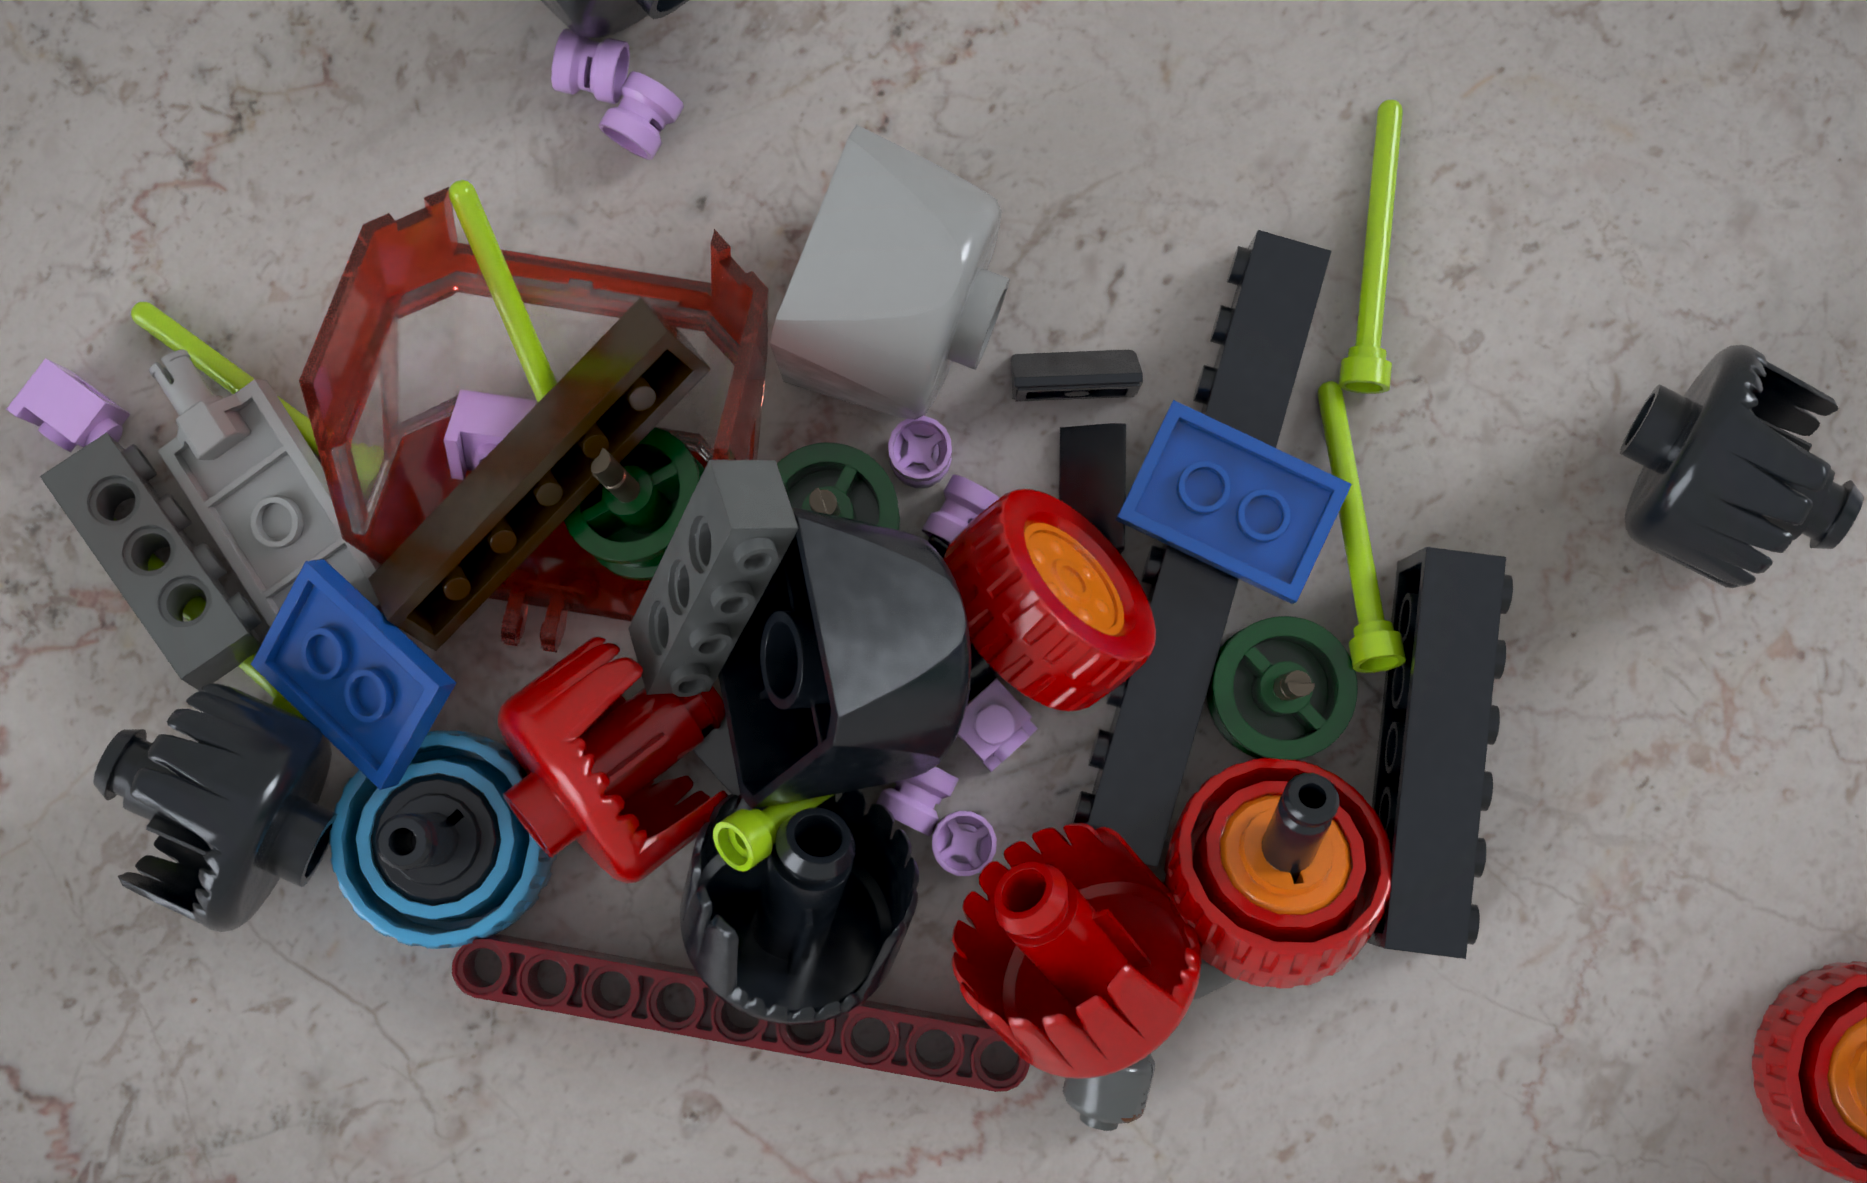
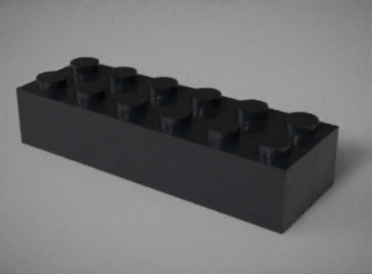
M1425 547L1397 562L1391 622L1394 631L1401 633L1406 661L1399 667L1387 670L1385 675L1372 807L1380 818V822L1387 832L1391 844V892L1381 921L1367 942L1384 949L1466 959L1467 944L1473 945L1478 936L1480 924L1479 908L1476 904L1471 903L1474 877L1480 878L1482 876L1486 863V842L1484 838L1478 837L1481 811L1489 809L1493 794L1492 773L1485 771L1487 745H1493L1497 739L1500 725L1499 708L1492 705L1494 679L1502 677L1506 663V643L1504 640H1498L1500 615L1508 612L1513 595V579L1511 575L1505 574L1506 557Z

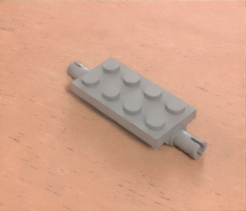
M177 350L161 358L166 366L162 368L160 363L156 362L149 369L150 374L156 378L179 414V417L176 418V424L179 427L177 436L157 451L269 627H271L305 561L325 559L380 610V603L368 578L383 564V561L267 380L254 379L235 394L223 398L219 395L213 396L186 350Z

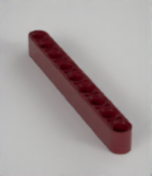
M501 934L490 938H477L471 944L463 945L456 952L452 962L453 979L456 986L464 994L474 998L994 1092L1009 1091L1018 1087L1026 1078L1030 1064L1017 1054V1061L1010 1071L1003 1074L989 1072L981 1063L982 1052L989 1044L1004 1040L985 1021L866 1000L850 1012L825 1021V1030L819 1037L805 1040L798 1037L792 1031L789 1024H778L759 1019L758 1024L751 1028L735 1026L728 1018L727 1003L713 993L702 981L695 969ZM482 948L494 951L501 960L502 972L495 983L482 980L475 970V958ZM544 960L558 962L566 973V985L560 994L546 992L539 984L538 969ZM607 971H616L628 979L631 986V995L625 1005H613L603 997L600 983ZM681 983L692 990L695 996V1008L691 1015L678 1017L666 1009L663 1002V994L669 984ZM865 1018L881 1020L887 1026L890 1034L888 1043L877 1051L862 1049L853 1037V1027L860 1020ZM939 1029L946 1032L952 1038L954 1048L947 1059L941 1062H930L919 1054L916 1043L924 1032Z

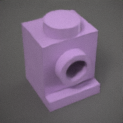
M46 358L6 408L14 416L40 426L38 431L69 452H72L76 445L81 447L87 446L106 432L118 442L123 432L122 425L130 416V413L77 374Z
M460 389L444 437L451 478L464 480L467 470L473 471L536 406L537 401Z
M995 679L967 705L957 736L992 772L1038 728L1030 721L1032 716L999 680Z

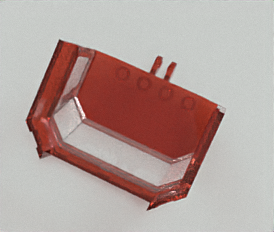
M449 187L424 197L425 208L398 220H394L390 213L363 224L299 379L342 539L381 565L463 481L451 478L444 444V437L460 389L536 400L469 244L458 243L453 208L449 198ZM715 229L710 243L711 283L501 250L557 383L622 315L642 297L685 335L711 368L655 427L677 437L704 468H706L709 460H757L768 353L769 289L753 271L746 273L731 257V246ZM467 470L465 478H466L472 471ZM563 521L494 591L489 599L508 601L505 614L503 615L500 641L505 645L518 646L520 643V639L525 631L528 605L547 608L545 621L540 629V648L543 651L557 653L565 632L568 611L632 622L651 581L626 579L609 571L574 540Z

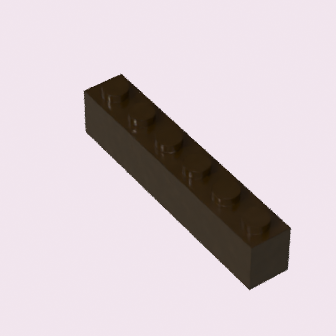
M640 297L368 578L387 621L434 651H437L600 484L591 472V465L595 458L600 455L602 448L607 450L620 463L711 370L685 335Z

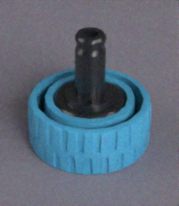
M458 730L430 731L397 786L380 790L360 770L353 777L349 778L343 788V794L334 808V812L338 815L329 832V845L331 846L332 853L330 860L333 872L336 873L339 882L338 887L344 898L349 900L353 906V911L362 920L368 921L375 931L386 937H394L399 943L409 946H423L427 949L462 947L463 945L471 944L474 939L490 938L517 922L537 902L541 889L547 886L552 875L551 867L553 861L557 859V855L551 858L541 849L520 823L503 797L504 792L527 776L524 768L514 758L509 748L493 739L471 732Z

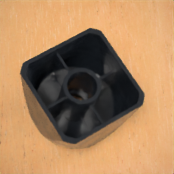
M792 507L799 529L718 675L741 797L751 809L834 795L909 779L934 768L947 755L960 731L968 704L971 682V641L966 610L956 580L937 550L922 537L867 522Z

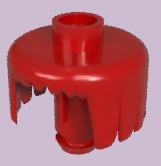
M593 637L508 698L500 707L498 713L499 730L512 755L527 774L526 777L504 792L503 797L520 823L549 857L553 858L576 840L589 856L611 877L624 883H636L646 878L696 839L702 825L705 822H709L714 807L728 796L724 790L711 798L705 792L697 791L675 805L693 787V781L688 775L662 780L657 784H653L655 782L653 781L704 742L701 732L708 725L719 729L725 717L723 700L713 686L709 692H701L689 697H680L673 693L647 695L644 687L626 701L621 695L642 676L643 667L629 657L611 661L618 655L620 648L613 643L603 644L606 641L605 638Z
M1069 823L1064 825L1063 829L1070 843L1054 827H1048L1032 834V839L1041 854L1032 849L1025 841H1017L1008 846L1003 853L1005 860L1011 867L1010 870L998 861L989 862L982 869L978 877L979 885L987 894L988 900L976 891H971L963 900V912L973 927L961 920L956 922L952 932V942L957 952L953 954L952 967L954 976L960 984L961 994L966 1002L1016 1054L1027 1063L1049 1074L1064 1078L1085 1079L1106 1076L1130 1067L1146 1058L1170 1037L1186 1015L1193 1001L1201 973L1202 955L1201 944L1194 928L1187 924L1186 918L1177 904L1175 907L1181 917L1175 918L1171 910V900L1174 903L1172 892L1152 873L1118 832L1108 827H1100L1095 831L1092 826L1085 823Z

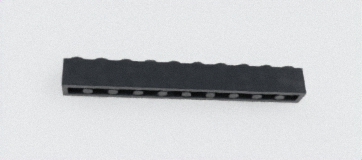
M1261 230L1256 232L1248 248L1237 247L1227 279V283L1237 285L1231 308L1223 305L1220 306L1210 338V342L1220 344L1214 367L1203 365L1193 397L1194 402L1203 404L1202 414L1276 448L1331 250ZM1164 543L1162 548L1151 546L1141 582L1151 585L1148 601L1155 620V646L1146 663L1107 696L1106 704L1116 707L1110 731L1099 729L1088 764V766L1099 769L1092 793L1080 792L1071 822L1088 824L1095 831L1100 827L1112 828L1123 837L1145 864L1158 867L1239 581L1238 578Z

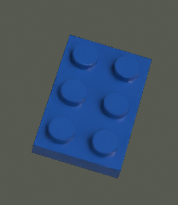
M1173 400L1116 521L1286 602L1294 604L1299 599L1352 484Z
M325 559L305 561L251 663L310 723L319 728L321 733L380 790L399 784L457 683L398 627L387 621L385 615Z

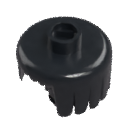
M1746 345L1729 346L1717 353L1701 371L1684 396L1659 384L1643 404L1620 449L1621 455L1643 465L1625 512V528L1629 536L1648 549L1726 588L1732 589L1747 586L1756 581L1755 576L1747 571L1756 574L1764 573L1773 564L1770 557L1752 546L1771 552L1783 553L1792 540L1797 539L1803 534L1811 538L1810 548H1835L1854 524L1861 510L1864 496L1852 480L1847 481L1843 485L1833 482L1834 470L1831 469V466L1826 461L1809 452L1812 444L1784 431L1787 430L1802 436L1812 435L1820 426V422L1808 411L1828 416L1839 409L1835 400L1806 382L1767 362L1762 353Z
M211 683L201 688L203 691L192 694L186 700L188 705L199 711L176 709L167 720L168 726L172 729L190 736L197 742L173 735L159 734L154 742L151 743L146 740L147 733L144 729L121 730L111 740L101 756L94 774L93 783L106 800H111L116 795L124 797L123 808L150 820L146 830L159 835L154 842L155 848L176 861L172 862L152 855H146L135 864L140 874L126 872L118 875L122 886L188 917L210 930L226 932L242 926L251 919L268 898L280 878L300 887L308 883L329 847V832L338 814L317 805L327 779L332 756L331 743L321 733L319 728L308 720L238 689Z
M860 790L842 793L837 802L836 795H833L816 808H808L794 813L786 818L778 828L771 854L744 872L735 870L720 856L714 843L713 830L717 823L737 810H751V808L740 794L739 796L730 794L714 807L709 822H705L697 835L680 904L681 935L686 953L696 973L714 994L735 1009L752 1017L778 1024L804 1025L824 1022L844 1015L861 1005L879 988L893 966L914 916L918 903V892L916 890L919 883V868L917 862L911 857L912 845L905 831L897 829L892 839H890L895 820L892 813L885 806L872 804L868 813L865 814L867 805L865 797ZM766 806V807H760V808H754V809H759V810L762 811V810H764L765 808H767L768 806Z

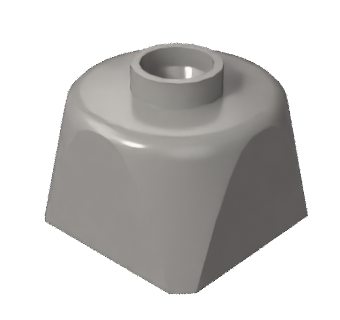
M856 125L847 139L772 329L769 344L783 382L906 419L916 420L924 416L935 402L953 362L974 370L977 369L1003 305L1010 279L988 271L1001 224L1002 210L997 199L933 162Z

